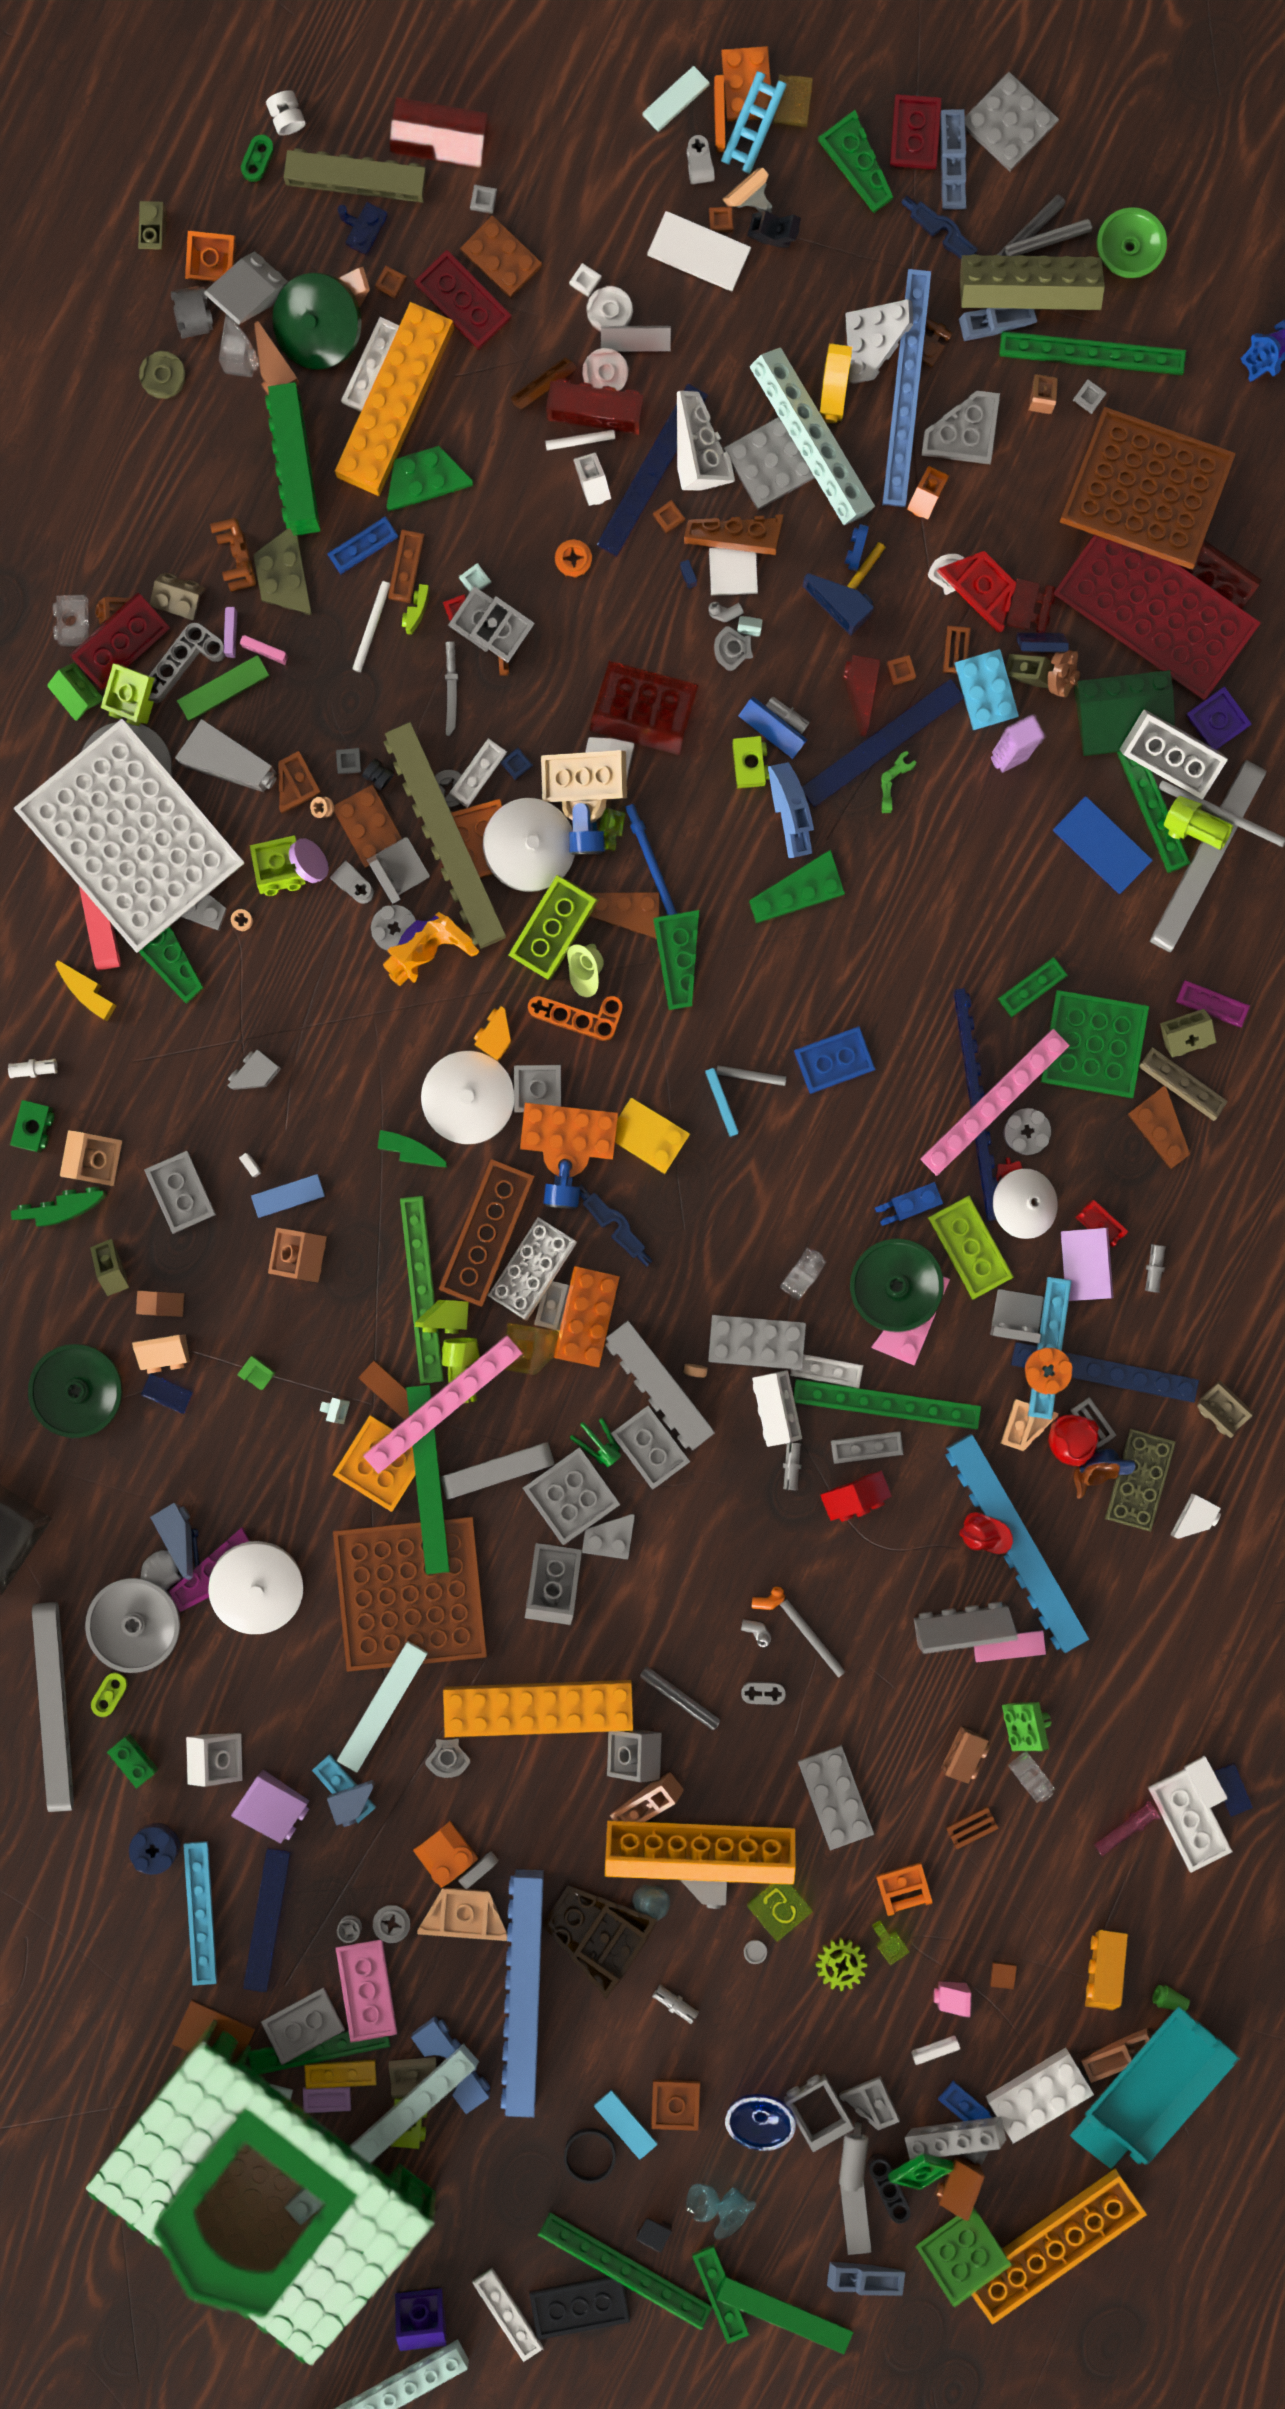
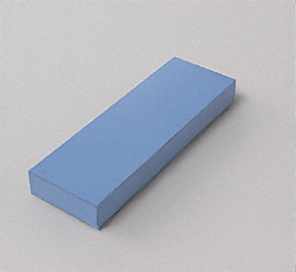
M316 1174L252 1195L251 1198L257 1216L261 1218L325 1197L319 1175Z

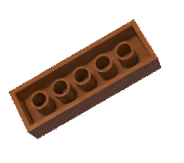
M490 1160L438 1290L480 1307L484 1306L535 1176L495 1160Z

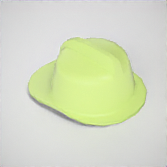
M595 944L587 946L572 945L567 952L571 984L579 995L591 997L598 990V974L604 965L603 957L596 949Z

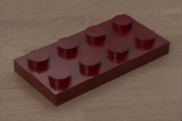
M448 250L414 281L415 286L447 318L453 320L456 328L478 350L512 318L511 314Z
M137 592L79 645L70 656L94 683L103 690L107 686L113 663L128 667L168 631L170 627L141 594Z

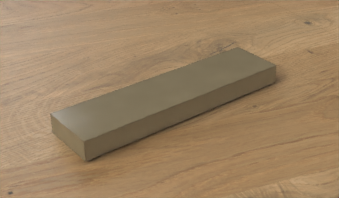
M1153 1047L1139 1065L1142 1070L1213 1121L1218 1118L1228 1102Z

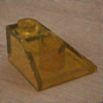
M508 1323L506 1335L522 1351V1355L504 1370L536 1375L554 1357L559 1331Z

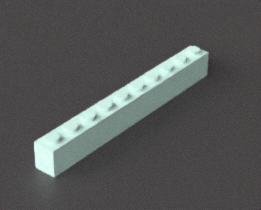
M464 2044L461 2045L349 2147L371 2163L477 2067L479 2063L477 2058ZM302 2188L289 2200L285 2208L301 2226L324 2203L305 2188Z

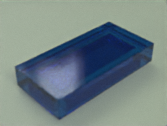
M150 1374L141 1395L184 1414L194 1392L154 1374Z
M1234 1763L1213 1771L1228 1798L1224 1802L1231 1817L1253 1808Z

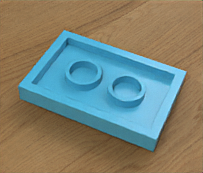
M1000 649L954 663L973 730L1019 717Z

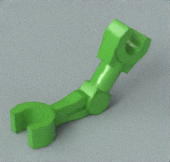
M907 751L901 753L894 764L895 766L882 774V813H891L892 810L891 781L899 773L903 774L912 770L916 765L915 760L910 764L904 763L903 759L909 754Z

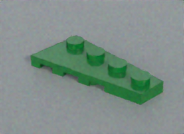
M856 110L818 137L819 143L873 213L893 199L883 172L878 166L873 149L869 145L866 133L859 122Z
M831 850L751 899L749 903L756 924L845 895Z
M699 910L653 918L669 1010L692 1006Z
M171 926L139 951L143 958L186 1004L204 989Z

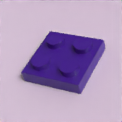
M1225 687L1185 715L1204 742L1215 750L1252 725Z

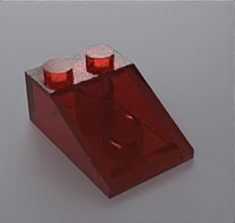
M852 655L851 661H846L843 679L847 680L846 689L860 736L865 737L870 722L880 660Z

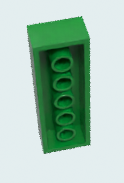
M296 382L268 386L269 395H265V401L270 414V418H268L270 431L272 432L273 439H276L272 440V448L277 461L275 463L276 474L279 477L280 484H282L278 485L280 499H282L283 506H286L282 508L283 520L286 523V528L291 529L293 536L321 532L302 402Z

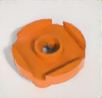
M1056 1348L1036 1350L1028 1357L1025 1363L1026 1380L1030 1387L1039 1393L1056 1394L1065 1389L1072 1377V1364L1069 1358ZM1051 1364L1054 1375L1045 1377V1372L1042 1368L1043 1366L1048 1367Z

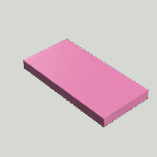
M379 1939L336 1947L350 2042L398 2034L383 1941Z

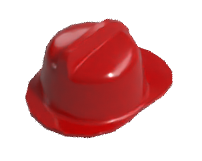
M978 1512L970 1513L966 1517L964 1527L959 1532L965 1544L970 1549L977 1551L986 1550L995 1554H1003L1009 1551L1013 1544V1535L1006 1524Z

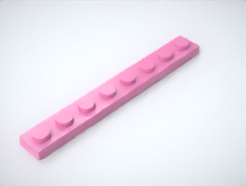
M1052 1029L920 1158L923 1163L936 1176L940 1174L1070 1045Z
M506 1335L363 1455L364 1458L379 1474L522 1355V1351Z

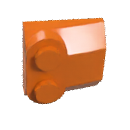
M188 231L185 279L216 282L234 266L236 236Z
M451 1821L447 1822L424 1843L413 1849L419 1860L431 1874L433 1881L441 1888L467 1870L479 1858Z

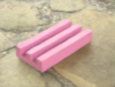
M242 636L240 641L242 648L283 665L286 664L288 659L286 652L248 636Z

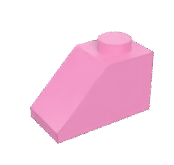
M938 1982V1988H934V2003H937L939 2010L970 2017L971 1992L967 1983Z

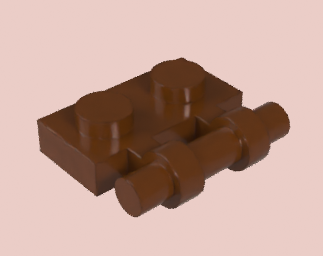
M927 314L925 327L933 331L934 334L932 338L926 334L924 335L922 362L933 368L945 348L944 345L938 342L939 339L943 337L949 341L953 332L946 329V325L938 324L928 318L929 315Z

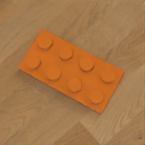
M574 1266L554 1358L594 1367L600 1366L620 1276Z

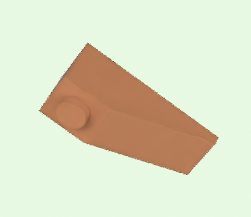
M259 321L255 322L260 371L264 381L261 385L266 393L269 395L268 386L296 382L298 386V379Z
M669 1772L660 1777V1780H655L611 1813L610 1817L613 1821L645 1822L676 1804L684 1789Z

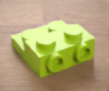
M113 663L101 708L109 711V716L117 719L127 718L126 722L135 726H140L141 723L147 724L154 701L149 700L155 678Z
M295 835L250 845L256 883L260 894L273 896L278 893V890L287 888L289 891H296L301 888V885L306 884L305 880L295 871L297 869L295 863L292 864L289 859L290 845L297 841Z

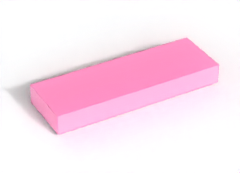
M1043 1630L1017 1633L1018 1640L974 1646L975 1661L983 1662L1045 1655Z

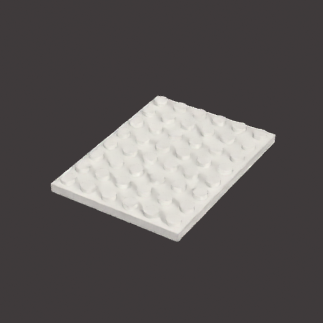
M123 719L118 721L14 807V810L136 953L244 864L237 853Z

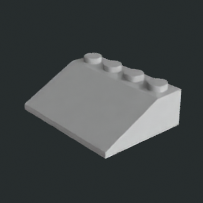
M1002 1602L988 1603L986 1608H979V1605L966 1606L965 1611L956 1612V1608L944 1609L942 1614L933 1615L932 1612L919 1613V1617L914 1618L917 1645L924 1654L1018 1640L1009 1607L1002 1605Z

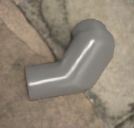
M712 602L709 605V615L722 622H728L744 613L739 603L728 609L719 605V602Z
M743 1619L741 1631L752 1632L757 1640V1644L760 1647H767L771 1641V1634L765 1624Z

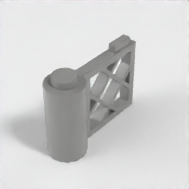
M855 2122L854 2133L846 2134L844 2137L839 2184L843 2186V2189L852 2192L863 2187L868 2137L861 2135L862 2123Z

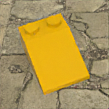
M630 1098L617 1119L615 1143L665 1174L690 1134L633 1098Z

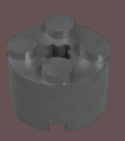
M194 286L171 291V298L175 302L173 309L181 338L209 333V330H213L210 309H205L207 307V296L204 294V287Z

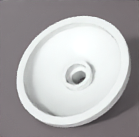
M1018 1169L1006 1174L998 1183L994 1192L993 1208L997 1221L1007 1233L1017 1238L1029 1239L1042 1235L1051 1227L1056 1218L1058 1201L1053 1185L1043 1174L1032 1169ZM1032 1199L1035 1201L1034 1206L1031 1204Z

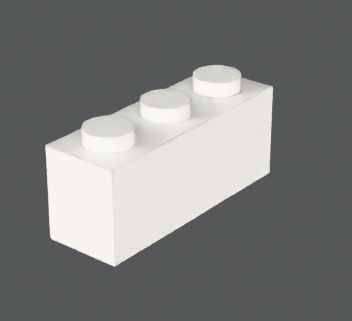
M788 1370L752 1378L754 1383L753 1390L758 1402V1414L761 1417L763 1437L766 1440L767 1447L802 1439Z

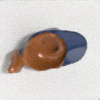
M1111 1448L1100 1449L1094 1452L1085 1465L1078 1467L1074 1471L1077 1498L1080 1499L1085 1495L1088 1485H1100L1108 1479H1116L1119 1475L1131 1474L1136 1467L1135 1461L1120 1459L1118 1453Z

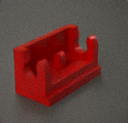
M1090 1200L1075 1217L1087 1229L1108 1228L1110 1248L1114 1247L1117 1241L1128 1233L1095 1200Z

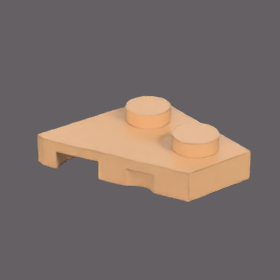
M1015 1399L1001 1444L1024 1451L1058 1417L1059 1413L1053 1412L1052 1420L1028 1416L1029 1403Z

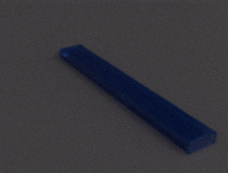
M687 384L684 391L699 392L704 403L708 397V394L690 384ZM677 403L597 543L598 547L616 557L619 555L677 452Z
M951 679L805 784L802 787L805 796L812 806L816 807L964 699V696Z

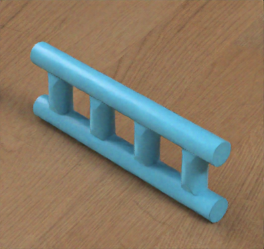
M759 71L755 75L721 159L726 164H730L732 158L745 163L742 171L749 174L753 169L787 85L782 81H778L776 87L763 82L765 74ZM759 91L772 96L767 110L754 105ZM750 113L763 119L758 132L745 127ZM741 136L754 141L749 154L736 149Z

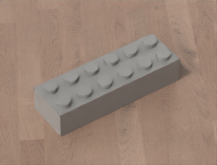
M629 1321L606 1337L608 1343L605 1346L613 1356L615 1354L620 1356L623 1361L619 1364L627 1374L631 1372L637 1378L634 1383L642 1393L648 1392L651 1396L648 1401L656 1411L662 1410L665 1414L663 1420L671 1430L676 1428L680 1434L677 1438L685 1449L690 1446L694 1450L715 1433Z

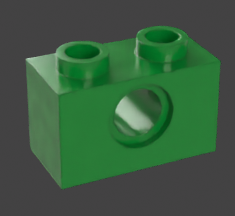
M22 1100L10 1145L42 1153V1149H46L49 1136L46 1135L48 1126H52L55 1113H52L53 1108ZM32 1121H37L39 1129L36 1133L32 1134L29 1131V1124Z
M130 1733L107 1751L136 1789L159 1770Z

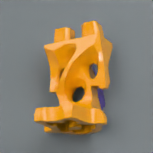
M437 912L428 921L416 920L401 936L398 945L387 950L391 957L383 966L390 973V978L401 986L408 978L413 983L416 982L418 967L431 961L435 957L438 946L441 944H455L471 957L477 955L479 950L472 943V939L457 927L448 916Z

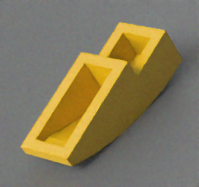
M57 960L55 965L71 992L90 1011L103 1020L108 1021L117 1005L97 994L101 985Z

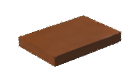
M191 2000L172 2044L189 2052L212 2021L216 2020L218 2023L207 2044L212 2047L223 2031L235 2037L238 2044L229 2061L233 2064L246 2046L249 2045L255 2028Z

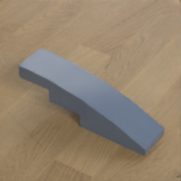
M964 109L941 110L942 210H962L966 208Z

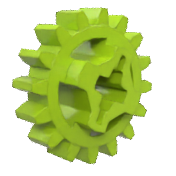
M839 1938V1943L837 1944L832 1939L830 1940L831 1946L823 1945L824 1953L818 1952L817 1954L821 1961L816 1962V1967L822 1968L817 1972L818 1976H825L822 1981L824 1984L831 1982V1989L839 1985L840 1991H843L844 1985H847L851 1990L853 1989L852 1982L860 1984L858 1976H865V1972L861 1969L867 1967V1963L861 1961L865 1958L864 1952L858 1953L860 1946L852 1947V1940L850 1939L847 1944H844L842 1938ZM841 1949L839 1953H836L834 1955L831 1954L832 1952ZM851 1953L856 1957L857 1965L850 1961ZM844 1960L846 1967L842 1966L838 1970L837 1962L841 1963ZM826 1964L833 1968L832 1975L827 1972ZM848 1974L851 1975L846 1979H842L843 1976H846Z

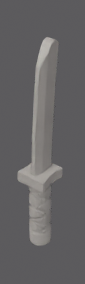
M445 642L447 656V674H445V680L447 681V736L452 734L456 726L457 680L459 678L455 670V642Z

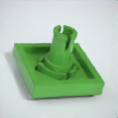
M1039 1702L1007 1703L1002 1705L1012 1751H1043L1049 1749L1045 1728L1050 1727L1051 1721L1044 1722V1720L1051 1718L1048 1713H1041Z

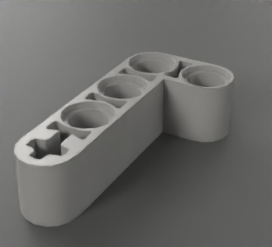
M198 623L189 624L149 675L155 678L152 688H157L158 690L157 694L150 693L149 700L154 701V703L161 702L199 652L213 662L223 660L226 656L224 654L223 642ZM194 631L202 632L200 639H191V634ZM212 645H220V651L217 654L209 653ZM180 649L188 651L187 656L183 659L177 658V652ZM171 667L174 669L170 677H163L162 674L165 668ZM158 677L161 679L163 683H165L164 686L161 684V682L159 683L157 681Z

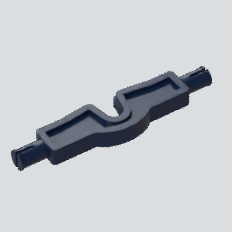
M908 195L902 200L901 204L911 211V218L920 224L930 236H935L943 229L948 232V235L942 242L944 248L958 256L961 260L962 255H977V248L961 235L958 226L951 219L937 215L923 202L915 203Z
M581 1184L579 1187L585 1193L583 1194L580 1191V1197L584 1200L583 1205L590 1211L602 1228L609 1225L612 1221H616L619 1226L611 1235V1238L623 1247L632 1258L637 1256L647 1267L649 1265L648 1262L651 1263L653 1260L643 1251L645 1246L630 1231L626 1218L618 1211L609 1209L595 1193L591 1195Z

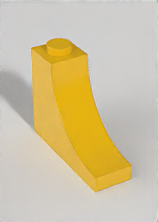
M829 344L819 411L827 423L842 421L852 346Z

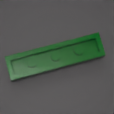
M711 2245L692 2253L727 2344L749 2336V2331L741 2311L716 2299L726 2274L715 2246Z

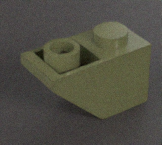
M140 201L138 248L162 249L167 227V210L163 202Z

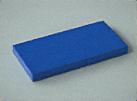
M1086 796L1053 829L1118 894H1121L1152 861L1142 849Z

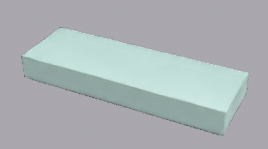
M693 66L643 112V116L659 132L709 86L708 80Z

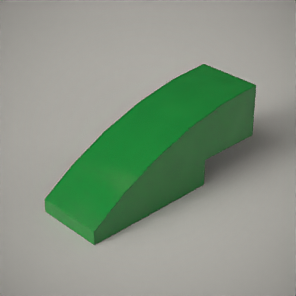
M380 1130L377 1149L400 1152L399 1161L447 1168L448 1163L423 1144L397 1133Z

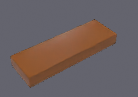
M401 530L388 599L407 603L412 602L425 534Z
M373 1361L358 1378L404 1420L409 1417L407 1390L376 1361Z

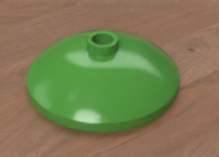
M1124 208L1114 212L1103 222L1097 236V251L1103 264L1114 274L1125 278H1138L1151 273L1161 263L1167 248L1166 232L1161 222L1152 213L1140 208ZM1131 245L1133 250L1128 251L1125 246Z

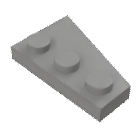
M207 894L181 917L219 931L227 909Z

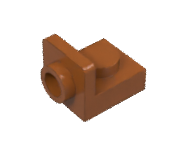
M102 598L95 608L96 617L99 618V625L104 624L131 598Z

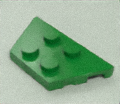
M439 446L394 459L387 509L390 512L471 487L473 482Z

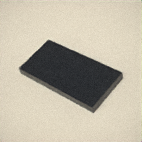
M609 2276L529 2291L538 2340L630 2323L624 2285Z

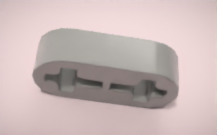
M747 1682L741 1689L743 1700L749 1704L776 1705L783 1702L786 1695L783 1686L776 1682ZM752 1686L755 1691H762V1695H754L753 1699H749L745 1691H749V1688ZM773 1687H777L778 1692L782 1693L777 1696L776 1700H773L772 1696L765 1695V1692H771Z
M490 1851L458 1879L459 1883L465 1889L469 1888L487 1873L499 1859Z

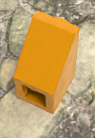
M502 1006L498 1010L493 1009L487 1018L490 1021L485 1029L481 1027L474 1037L476 1040L474 1045L498 1062L512 1043L506 1010Z

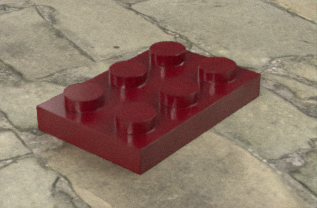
M895 94L890 166L936 170L942 98Z

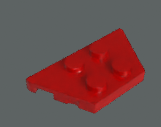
M985 551L942 566L936 570L998 633L1004 630V620L1006 613L1009 612L1011 596L1014 594L1017 583Z

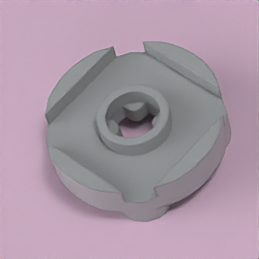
M399 905L384 906L375 914L372 920V937L378 946L387 951L390 947L398 945L403 933L416 919L405 907ZM395 922L399 923L398 927L401 931L391 935V930L388 926L390 924L393 925Z
M1031 1108L1020 1109L1014 1112L1004 1126V1138L1007 1145L1022 1155H1032L1040 1152L1048 1145L1051 1137V1126L1048 1119L1042 1112ZM1024 1125H1028L1031 1129L1033 1128L1034 1133L1031 1134V1138L1021 1134V1130L1025 1129Z

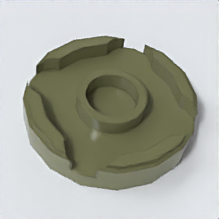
M157 351L143 360L139 369V378L143 388L150 395L156 398L167 399L175 396L182 390L186 382V371L183 363L176 355L168 351Z

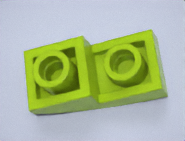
M419 584V591L414 592L413 604L417 605V607L408 606L407 613H403L402 627H406L407 634L412 635L423 618L429 599V585Z

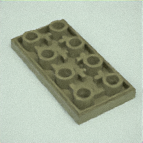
M1129 1429L1121 1459L1134 1460L1136 1467L1131 1474L1119 1475L1116 1478L1105 1519L1151 1532L1175 1447V1441Z

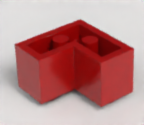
M882 1470L865 1475L851 1483L835 1487L820 1495L830 1521L840 1518L841 1522L853 1518L855 1513L857 1517L870 1513V1507L872 1510L885 1505L884 1500L892 1497Z

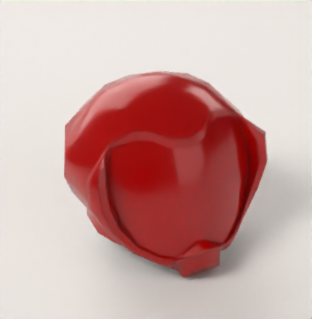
M1063 1415L1057 1418L1051 1425L1048 1437L1049 1447L1054 1456L1062 1463L1069 1466H1081L1095 1452L1099 1426L1095 1420H1089L1082 1416Z

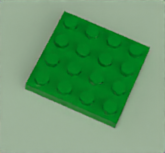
M1057 990L1049 1032L1054 1029L1070 1046L1042 1072L1041 1083L1134 1098L1149 1006Z

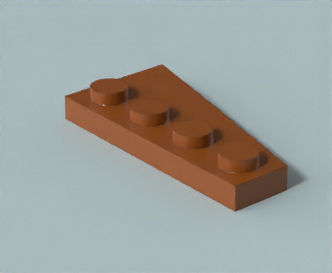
M784 514L775 515V518L764 519V516H754V519L741 520L740 517H731L728 521H720L719 518L688 520L684 543L776 555Z

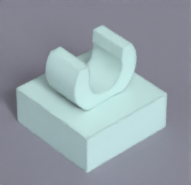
M332 1398L331 1403L322 1402L319 1411L328 1413L327 1421L344 1424L350 1401Z

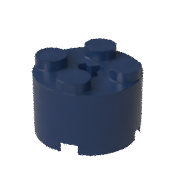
M151 1823L144 1826L132 1838L129 1846L130 1860L135 1869L150 1875L166 1871L176 1860L180 1851V1841L177 1834L163 1823ZM153 1844L155 1848H159L157 1853H154L153 1850H150V1847Z

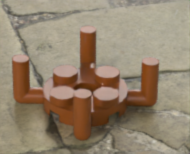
M231 518L210 524L212 533L231 529V532L216 535L218 545L227 542L231 543L232 555L237 562L236 569L222 572L224 581L246 577L245 579L229 582L230 592L255 586L256 578L252 562L249 558L245 535L242 529H240L238 520Z

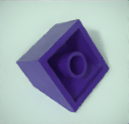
M442 2288L395 2293L396 2339L399 2350L447 2346Z

